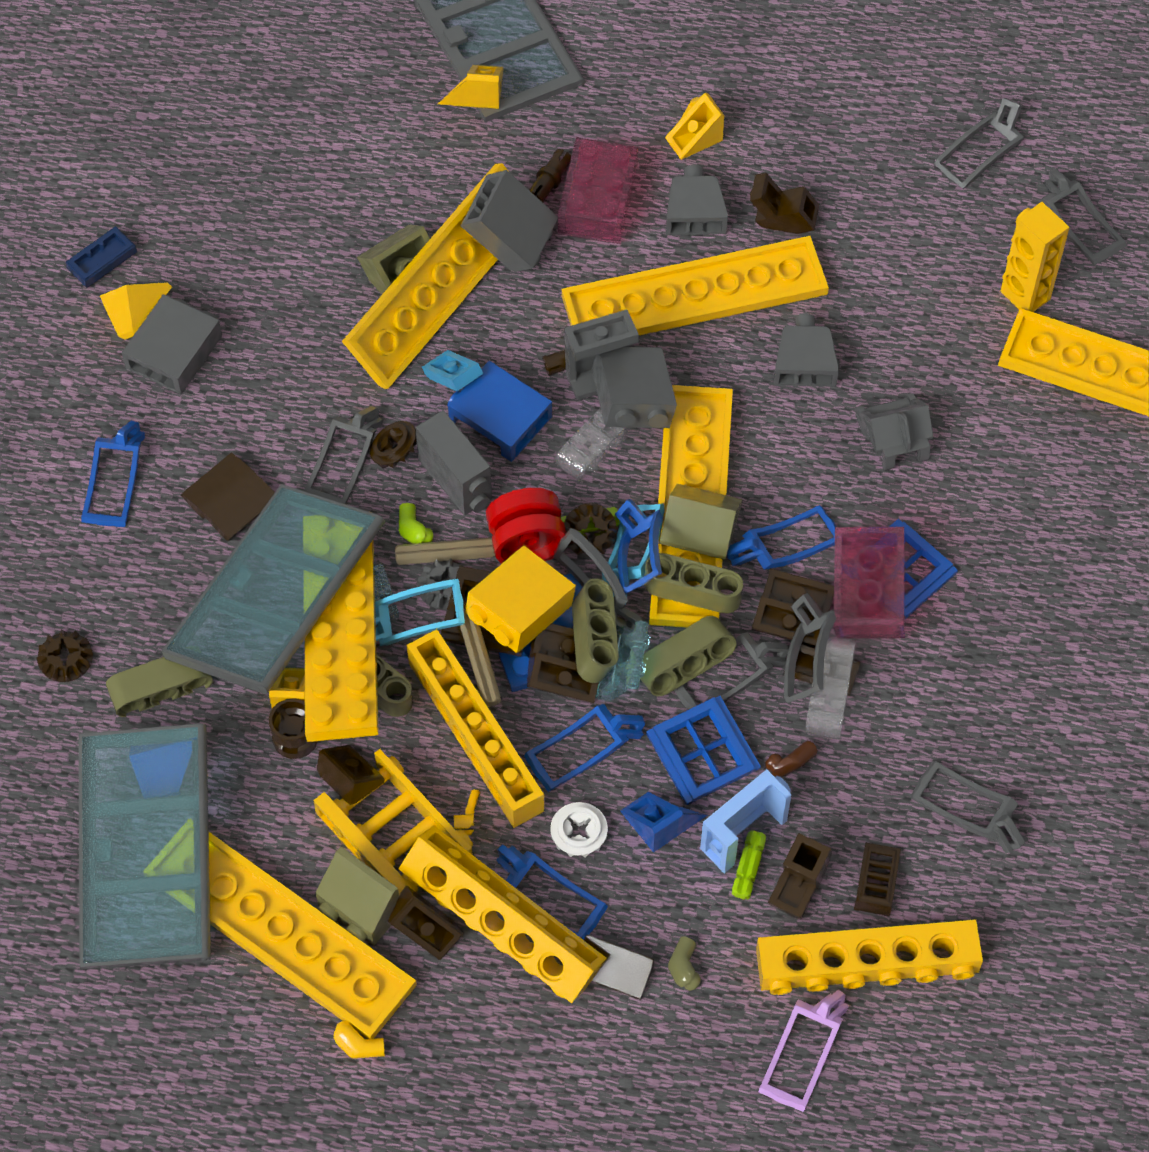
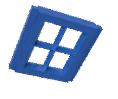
M899 519L842 568V571L900 623L958 572L946 557L909 525ZM904 539L917 551L899 566L886 554ZM920 556H923L935 568L921 581L917 582L905 570ZM882 559L895 571L877 586L864 573ZM901 575L913 588L895 602L882 590Z
M721 696L705 701L646 731V735L686 805L761 768ZM709 715L721 738L704 745L692 723ZM686 726L698 749L681 757L669 734ZM726 744L738 766L721 774L708 751ZM702 755L714 778L697 785L685 763Z

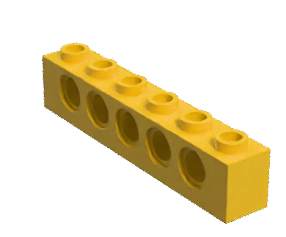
M436 629L407 644L410 667L513 828L544 812V793L439 631Z
M434 825L418 837L399 867V870L407 876L411 883L422 887L434 896L441 906L452 910L461 917L469 928L479 931L492 941L499 951L509 954L522 965L526 972L540 978L551 987L556 995L567 999L571 1003L584 992L607 959ZM439 867L445 871L447 877L441 873ZM468 889L473 892L475 898L469 894ZM496 911L503 916L505 921L498 917ZM525 934L529 935L534 943L530 942ZM554 956L561 960L563 966L556 962Z
M976 920L759 937L756 946L761 991L770 990V993L773 995L787 994L792 991V988L806 987L807 991L820 992L828 989L829 985L843 984V987L846 989H856L863 987L865 982L879 981L880 985L892 986L899 984L902 979L916 978V981L919 983H928L937 980L938 976L952 975L953 979L964 980L973 977L974 973H979L983 962ZM936 948L945 949L950 954V957L939 958L934 954L933 950ZM900 951L909 952L914 957V960L903 961L896 953ZM870 954L878 962L866 964L861 960L860 956ZM834 957L842 965L835 968L829 967L825 964L824 959ZM792 960H798L805 965V968L799 971L793 970L787 963Z

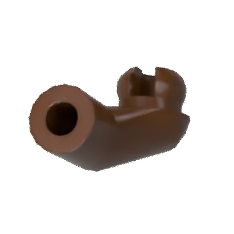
M807 740L784 759L778 753L772 754L767 759L765 767L772 772L774 777L779 776L782 778L803 767L816 756L817 747L813 742Z

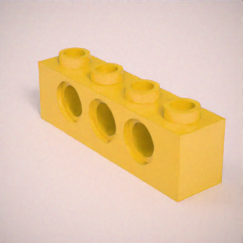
M1040 202L1032 209L1026 208L1016 218L1017 224L1011 239V249L1007 256V265L1002 276L1003 282L1000 291L1018 309L1022 308L1031 312L1036 311L1051 299L1070 228L1043 202Z

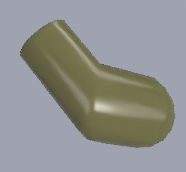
M682 936L669 960L668 970L679 987L692 991L701 982L699 973L695 972L689 961L697 944L692 939Z

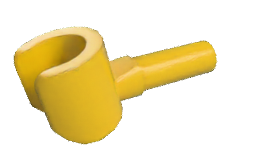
M471 790L467 807L465 808V815H454L455 829H468L474 826V810L480 794L478 790ZM474 830L463 831L470 836Z

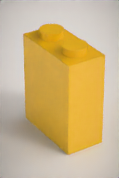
M523 545L468 592L465 613L472 622L483 626L493 634L500 644L508 646L515 653H518L572 606L576 585Z

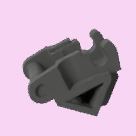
M913 393L906 394L904 399L864 408L863 405L855 407V416L863 436L870 438L877 455L882 454V467L884 471L895 467V460L898 455L917 451L918 462L929 460L930 444L928 440L933 439L929 407L925 402L916 398Z

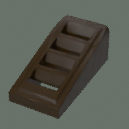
M865 842L854 910L890 917L901 849ZM871 853L890 856L892 861L890 863L870 859ZM869 866L890 870V873L885 874L869 871L868 869ZM867 878L886 881L888 884L885 886L869 883ZM865 890L886 893V896L884 898L865 894Z

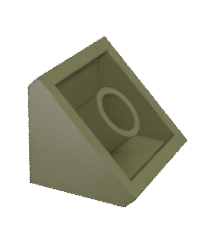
M676 484L669 496L660 544L726 560L743 499Z

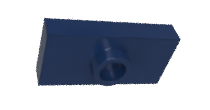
M115 226L67 260L65 264L66 268L88 288L137 253L136 245Z

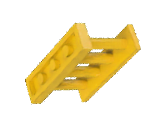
M379 749L374 753L376 766L379 768L378 772L385 778L384 783L390 780L402 793L363 825L360 823L355 825L348 818V811L367 796L357 803L349 805L343 798L332 800L323 792L313 801L316 814L354 856L395 885L400 896L406 885L415 892L418 891V887L411 883L405 874L402 876L393 867L395 865L394 861L409 850L418 837L433 825L472 855L473 842L462 829L456 831L403 774L404 769L394 756L387 757ZM412 804L425 819L386 850L383 848L377 850L370 842L372 840L371 836Z

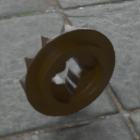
M398 421L386 426L377 434L371 444V459L382 469L388 466L395 468L399 461L406 463V457L409 454L415 453L413 447L417 445L416 428L407 421ZM394 441H396V443H397V445H398L396 448L393 447V446H394V444H393Z
M586 503L577 506L568 514L564 521L566 532L570 528L577 531L586 529L591 517L595 528L604 530L593 535L591 544L601 554H605L606 549L614 544L616 532L618 531L614 516L608 509L599 504ZM581 533L588 540L587 535ZM573 540L568 544V547L577 555L585 553Z
M61 629L59 634L48 635L47 640L42 645H39L38 657L36 659L41 672L47 678L57 682H69L78 679L87 672L93 660V651L88 639L79 635L76 630L71 633ZM63 644H65L69 653H73L68 655L66 666H64L60 656H57L61 654Z

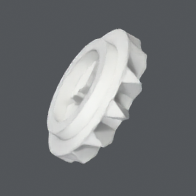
M576 802L565 805L557 811L552 819L551 838L555 842L557 849L563 850L570 857L582 855L586 858L588 854L594 851L599 852L601 845L607 839V821L603 813L591 804ZM571 822L579 827L588 823L585 829L587 838L581 835L570 838V835L573 833Z

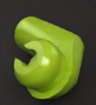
M402 503L399 506V533L401 537L412 544L432 542L433 531L416 521V506L412 503Z

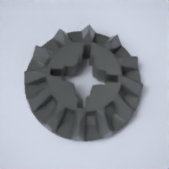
M451 558L448 561L442 562L436 559L434 564L428 567L424 566L422 574L418 577V587L442 581L446 577V573L449 574L450 580L455 579L459 566L464 567V565L454 563ZM452 587L444 589L443 594L441 590L420 594V597L427 605L435 609L447 610ZM466 587L463 603L467 600L468 592L472 587Z

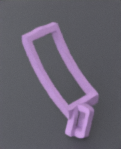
M837 990L833 994L830 993L815 1006L799 999L797 1000L759 1088V1093L781 1104L804 1112L843 1020L840 1017L846 1013L849 1005L844 1003L846 995L843 992ZM831 1008H834L835 1010L830 1014ZM798 1013L833 1028L803 1099L768 1084Z

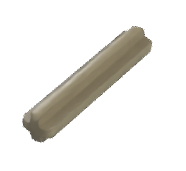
M492 537L395 546V559L398 565L435 562L436 559L442 562L448 561L450 558L454 561L491 558L495 556Z
M464 611L465 623L460 625L480 696L487 707L498 705L501 702V696L480 625L472 622Z

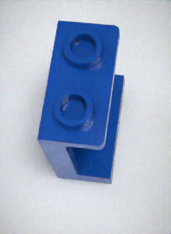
M488 361L481 369L483 375L466 385L461 392L456 391L451 396L447 405L448 413L454 423L459 419L501 447V456L512 462L552 418V401L491 361Z

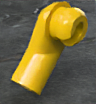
M341 1021L337 1024L333 1035L335 1042L349 1057L357 1059L385 1056L384 1038L364 1039L349 1022Z

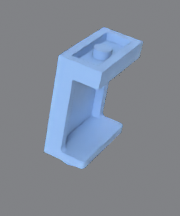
M766 769L703 821L700 849L724 874L735 865L738 846L737 836L761 815L769 812L781 825L787 822L791 801V790L788 784L781 777H774Z

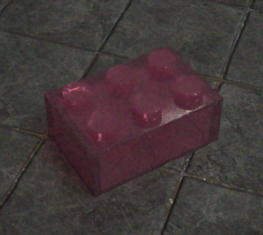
M576 137L558 211V234L621 244L638 169V147Z
M835 527L834 613L836 621L834 623L836 638H905V528Z

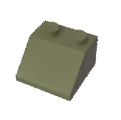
M408 224L359 255L357 259L369 281L383 294L430 240V237L424 226Z
M340 847L336 851L316 891V898L320 912L334 922L338 919L347 926L346 930L362 942L366 940L374 946L391 927L388 919L399 898V893L395 885L343 847Z

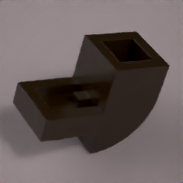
M767 172L755 175L753 188L750 192V201L757 208L755 222L759 226L795 234L815 230L820 204L804 186L782 191Z
M798 833L783 863L784 870L768 901V905L801 920L825 875L832 856V849Z

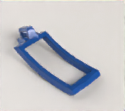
M128 422L118 430L117 435L113 439L97 437L88 491L81 516L82 523L116 527L126 526L137 476L141 441L145 439V432L140 431L138 422ZM101 448L133 451L130 478L121 517L89 513L98 473Z
M627 499L615 513L617 518L627 528L622 534L618 550L619 582L625 594L646 585L649 581L662 574L658 544L663 516L660 510H657L646 517L632 499ZM626 514H630L631 517L638 523V525L635 526L626 516ZM650 528L649 553L653 572L629 585L627 556L630 541Z
M819 505L785 521L747 531L742 535L744 537L743 540L730 545L727 558L731 560L732 566L742 565L757 558L762 568L766 570L799 562L841 543L844 539L834 521L829 517L824 508ZM819 513L834 538L810 549L777 559L771 557L759 538L773 534ZM746 550H753V552L745 554L741 557H739L738 555L739 553L744 552Z
M605 704L597 705L585 716L556 736L526 752L524 758L545 789L550 792L607 758L629 739H640L644 735L642 729L645 726L643 716L620 714L612 716ZM598 716L615 741L586 763L561 778L552 781L535 755L573 734ZM622 725H629V726H630V729H620V728H621Z
M503 844L497 849L500 857L496 861L509 873L506 881L515 888L531 866L535 864L552 879L596 905L578 932L570 929L583 940L587 934L589 935L594 930L608 908L606 903L573 884L532 852L526 851L523 855L513 845L507 848Z

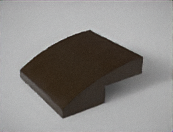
M231 452L186 489L181 496L202 519L206 518L219 534L229 541L259 516L275 492L247 464Z
M770 568L752 630L792 641L801 621L791 606L803 594L808 593L824 614L831 609L836 586ZM807 606L802 607L812 622L815 619ZM820 629L806 634L802 644L816 647Z
M553 623L550 624L532 640L527 687L594 704L599 683L586 682L578 674L574 629Z

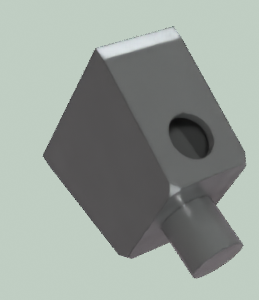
M692 164L684 168V176L672 178L666 216V235L726 234L728 213L718 178L715 176H703V169L699 165Z
M802 313L797 315L795 326L783 327L775 366L774 385L836 387L839 370L830 329L828 327L815 326V317L812 314Z

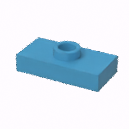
M449 350L422 366L425 375L430 380L455 391H459L483 375L479 363Z

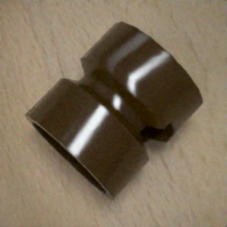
M296 698L285 699L278 702L272 708L269 714V727L276 751L289 759H300L309 755L315 749L318 741L307 742L305 701Z

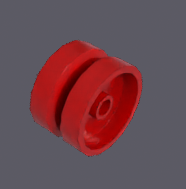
M528 487L513 490L499 496L486 509L489 532L493 535L492 545L495 558L501 564L523 545L542 560L549 561L554 558V551L558 547L560 540L567 533L565 524L561 520V508L558 497L553 491L544 488Z

